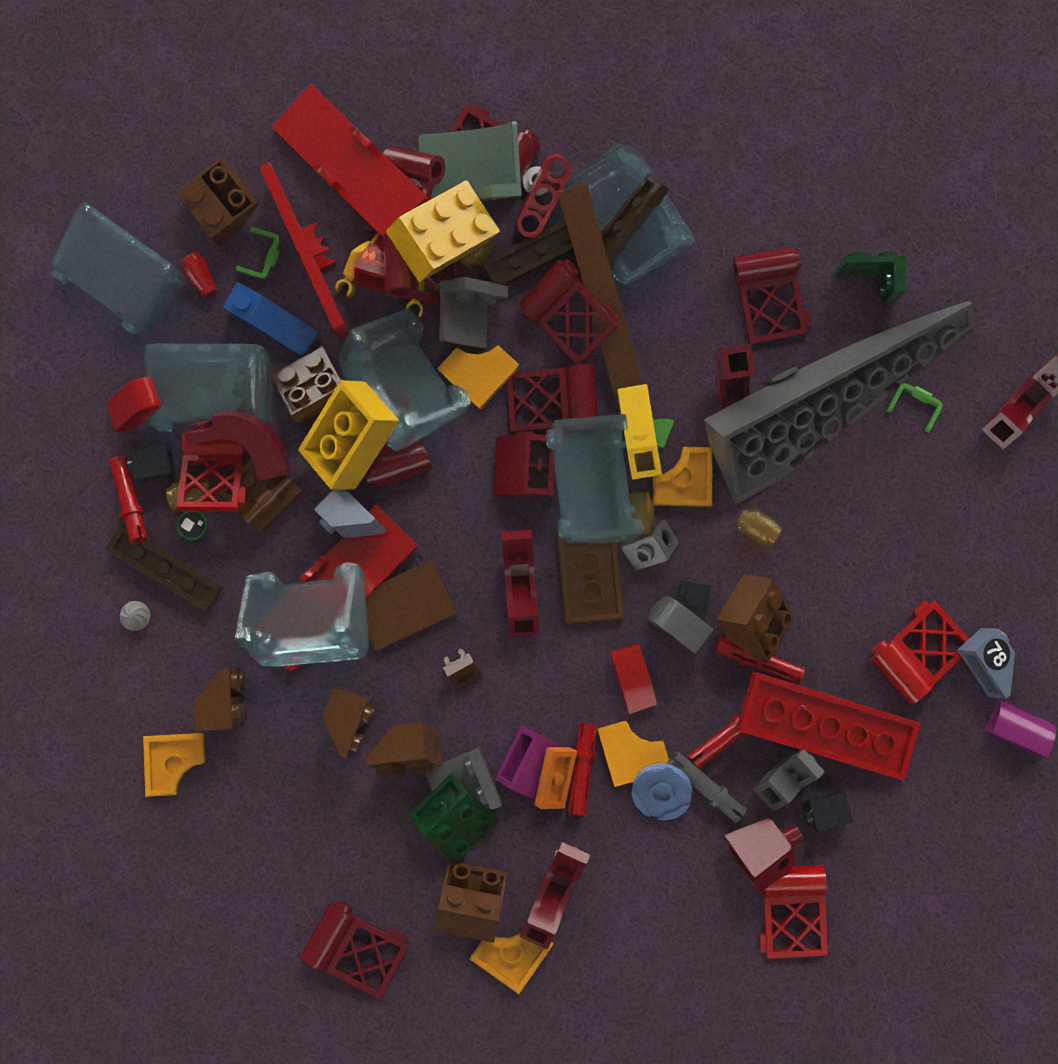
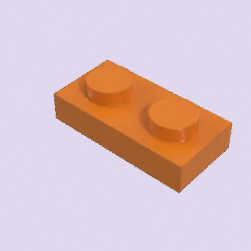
M570 747L546 748L535 806L540 809L565 808L577 755L576 750Z

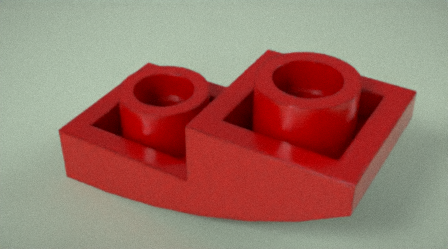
M636 643L610 652L616 679L620 683L628 713L631 714L657 705L651 679L639 644Z

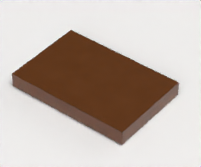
M616 530L557 535L565 624L625 619Z
M433 560L381 583L356 608L376 651L458 614Z

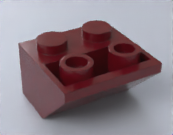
M519 434L497 436L494 496L553 499L556 435Z

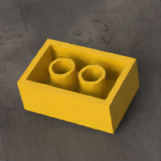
M467 180L403 214L386 230L387 235L418 282L425 280L484 246L500 232Z
M340 380L298 451L331 490L356 489L400 420L366 382Z

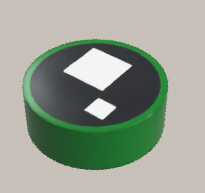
M186 511L179 517L177 528L181 536L194 541L203 538L207 534L209 523L206 516L201 512Z

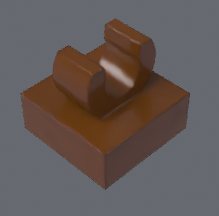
M463 649L458 650L461 658L454 662H451L448 656L444 658L446 666L443 669L456 690L482 676L469 653L466 654Z

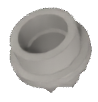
M128 602L121 609L120 621L128 630H141L150 621V610L142 602Z

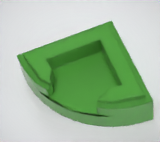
M671 419L653 420L658 448L663 449L674 423V420Z

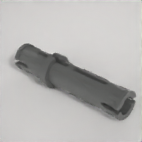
M680 751L672 755L681 765L679 766L671 758L667 764L681 769L689 778L692 787L708 799V804L712 808L717 807L733 823L741 820L732 810L735 809L744 816L747 808L728 794V789L723 785L719 787L712 779L684 757Z

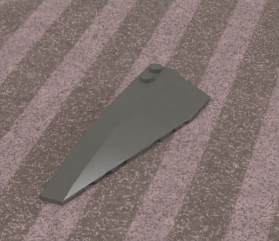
M966 301L852 344L783 377L704 419L709 444L734 502L738 504L780 481L794 470L789 463L797 456L801 455L807 460L815 454L812 447L819 439L824 437L828 442L838 436L843 421L852 425L888 396L887 391L884 390L894 381L899 386L909 379L908 374H906L907 371L918 363L922 367L926 366L932 361L931 358L938 347L946 350L974 327L973 303Z

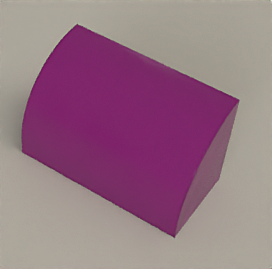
M998 699L985 732L1037 756L1048 758L1054 745L1056 726L1049 721Z
M521 725L495 780L513 791L536 799L546 748L563 746Z

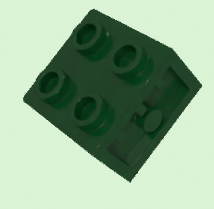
M853 252L842 260L835 270V276H882L877 282V294L882 296V305H893L907 292L906 256H897L896 252H882L878 256H867L865 252Z
M452 772L408 815L423 836L455 862L468 853L499 821L491 811L470 794Z

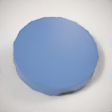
M656 763L648 765L638 772L633 781L632 798L635 806L644 815L658 817V820H671L678 818L687 811L692 799V785L681 769L670 764Z

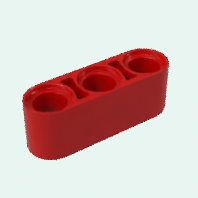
M551 154L544 160L517 214L516 224L518 230L525 237H536L541 233L559 198L558 192L563 190L570 176V164L560 154ZM554 161L564 163V172L559 176L549 174V166ZM541 188H547L551 191V197L545 203L535 200V194ZM527 215H533L537 217L538 223L535 228L528 230L522 226L523 218Z
M143 377L130 381L106 403L115 432H125L139 427L162 407L153 377Z

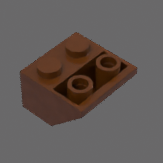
M223 157L219 158L175 192L217 246L242 229L259 205V202Z
M743 574L716 620L728 640L760 661L768 663L773 653L778 649L785 632L791 626L794 616L774 579Z
M240 667L222 668L194 699L195 731L226 730L243 727L242 721L247 720L246 703L241 702V691H245L246 679L245 674L240 673Z
M338 686L333 687L322 717L339 755L343 758H348L353 753L356 754L360 751L365 739V735L361 734L364 724H370L376 706L371 705L374 698Z
M424 722L393 725L365 759L366 766L376 769V773H386V777L404 776V771L415 770L416 774L432 773L433 768L443 767L441 731Z
M449 860L434 931L494 943L508 872Z

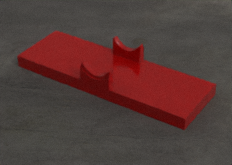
M312 84L307 87L272 126L382 237L386 230L400 216L430 200Z
M271 163L260 166L261 173L335 333L340 340L351 336L321 272L322 269L335 264L336 261L324 256V253L330 251L329 248L322 246V242L325 239L324 236L315 239L318 223L301 228Z
M377 504L369 513L387 529L384 534L350 538L343 537L325 556L321 555L317 562L300 576L302 579L250 630L290 673H294L357 610L358 606L419 548Z
M752 672L736 730L905 781L921 723L761 673Z

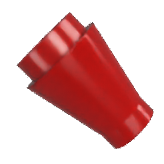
M198 251L178 262L181 268L179 272L200 292L203 298L218 289L214 283L205 256L201 257Z

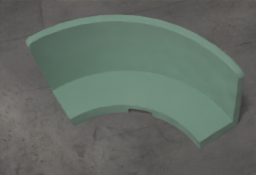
M516 121L482 129L422 134L419 136V152L441 156L445 162L444 177L438 185H434L430 200L466 180L481 202L493 201L498 198H514L522 195Z

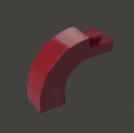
M751 344L719 348L716 352L715 378L720 411L750 395V376L755 375Z
M1058 352L1045 364H1041L1006 399L981 429L1003 450L1025 431L1033 418L1058 394Z
M234 410L216 411L211 416L213 424L210 425L209 420L191 424L192 429H189L184 434L187 446L219 439H227L239 443L251 455L258 481L288 475L291 470L289 457L280 437L268 424L251 414Z
M532 530L501 532L510 638L540 636Z
M561 843L546 870L520 933V938L548 949L556 935L571 893L587 865L590 854L581 851L575 846Z

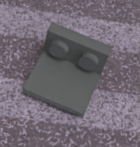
M468 277L440 282V341L479 349L486 348L487 306L495 305L496 300L508 298V286Z
M480 747L442 762L443 767H435L432 773L426 774L432 791L452 772L470 794L487 809L493 810L502 806V799Z

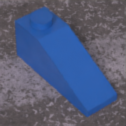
M239 282L236 283L222 307L228 315L302 357L307 354L319 333Z

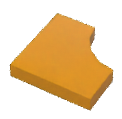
M497 345L491 351L478 355L466 353L456 347L437 369L479 409H482L521 366Z
M683 447L680 460L673 469L665 474L653 476L652 506L712 507L713 451L711 447Z
M626 720L597 728L614 787L633 782L638 772L648 765L656 763L667 764L669 760L664 741L650 742L639 738L631 731Z
M205 733L143 736L145 797L178 794L179 782L184 774L192 767L206 763Z
M520 934L510 938L495 936L494 943L481 941L470 956V960L517 994H520L554 945L551 942L548 949H545L520 938Z

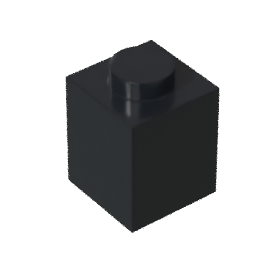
M161 444L130 450L131 459H128L127 464L131 477L134 476L135 480L143 483L176 476L173 453L170 446Z
M840 790L805 800L807 808H803V814L807 826L812 825L813 829L817 832L853 823L846 795Z

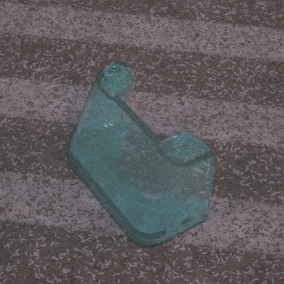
M616 144L567 182L563 189L566 190L585 183L588 184L602 232L648 173H651L654 177L656 176L637 149L629 145ZM667 194L664 196L663 201L648 216L643 226L628 241L624 250L613 261L614 268L612 272L620 283L625 285L634 283L696 243L694 235Z
M85 201L75 211L49 263V266L53 268L50 273L63 284H66L69 280L123 319L122 327L133 335H136L139 331L146 337L188 282L183 274L172 264Z
M410 308L351 329L339 353V364L348 381L366 382L400 420L387 440V443L394 451H400L411 446L465 413L471 405L469 396L463 388L458 385L446 388L419 346L423 325Z
M156 343L145 345L146 377H153L162 405L149 418V424L155 427V430L173 431V427L178 426L179 422H200L205 420L212 422L211 416L216 411L222 410L245 412L261 419L270 426L272 357L265 347L255 344Z
M626 414L555 420L551 425V429L546 431L547 446L552 448L561 512L558 530L560 537L565 538L567 543L628 542L643 534L641 518L634 519L632 517L636 510L635 506L630 505L623 457L626 441H622L621 431L628 429Z
M343 563L335 568L334 579L286 585L275 574L270 572L247 575L235 640L256 662L266 666H284L365 657L368 652L369 637L364 571L358 563Z

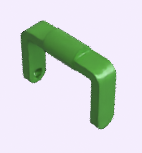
M251 226L250 232L274 240L271 248L268 250L263 272L261 274L237 266L235 271L266 280L269 278L272 268L275 269L278 261L281 239L277 234Z
M907 383L901 384L897 388L886 411L891 413L902 391H906L919 401L936 407L924 429L925 432L929 433L943 407L942 402L932 397V393L917 385L913 387Z

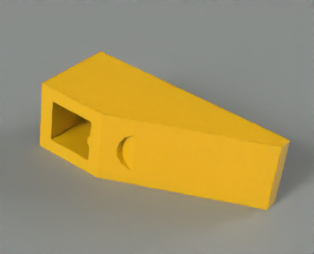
M647 384L617 389L632 480L662 475Z

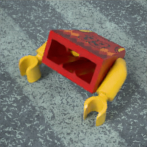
M379 233L375 234L371 241H366L351 251L343 271L345 277L335 284L337 293H340L342 286L345 284L349 286L346 294L347 298L355 294L354 284L385 293L383 237ZM421 281L419 282V290L423 292L425 291V282ZM411 298V301L406 305L407 315L409 316L410 306L416 304L420 307L419 317H421L423 306L420 300Z

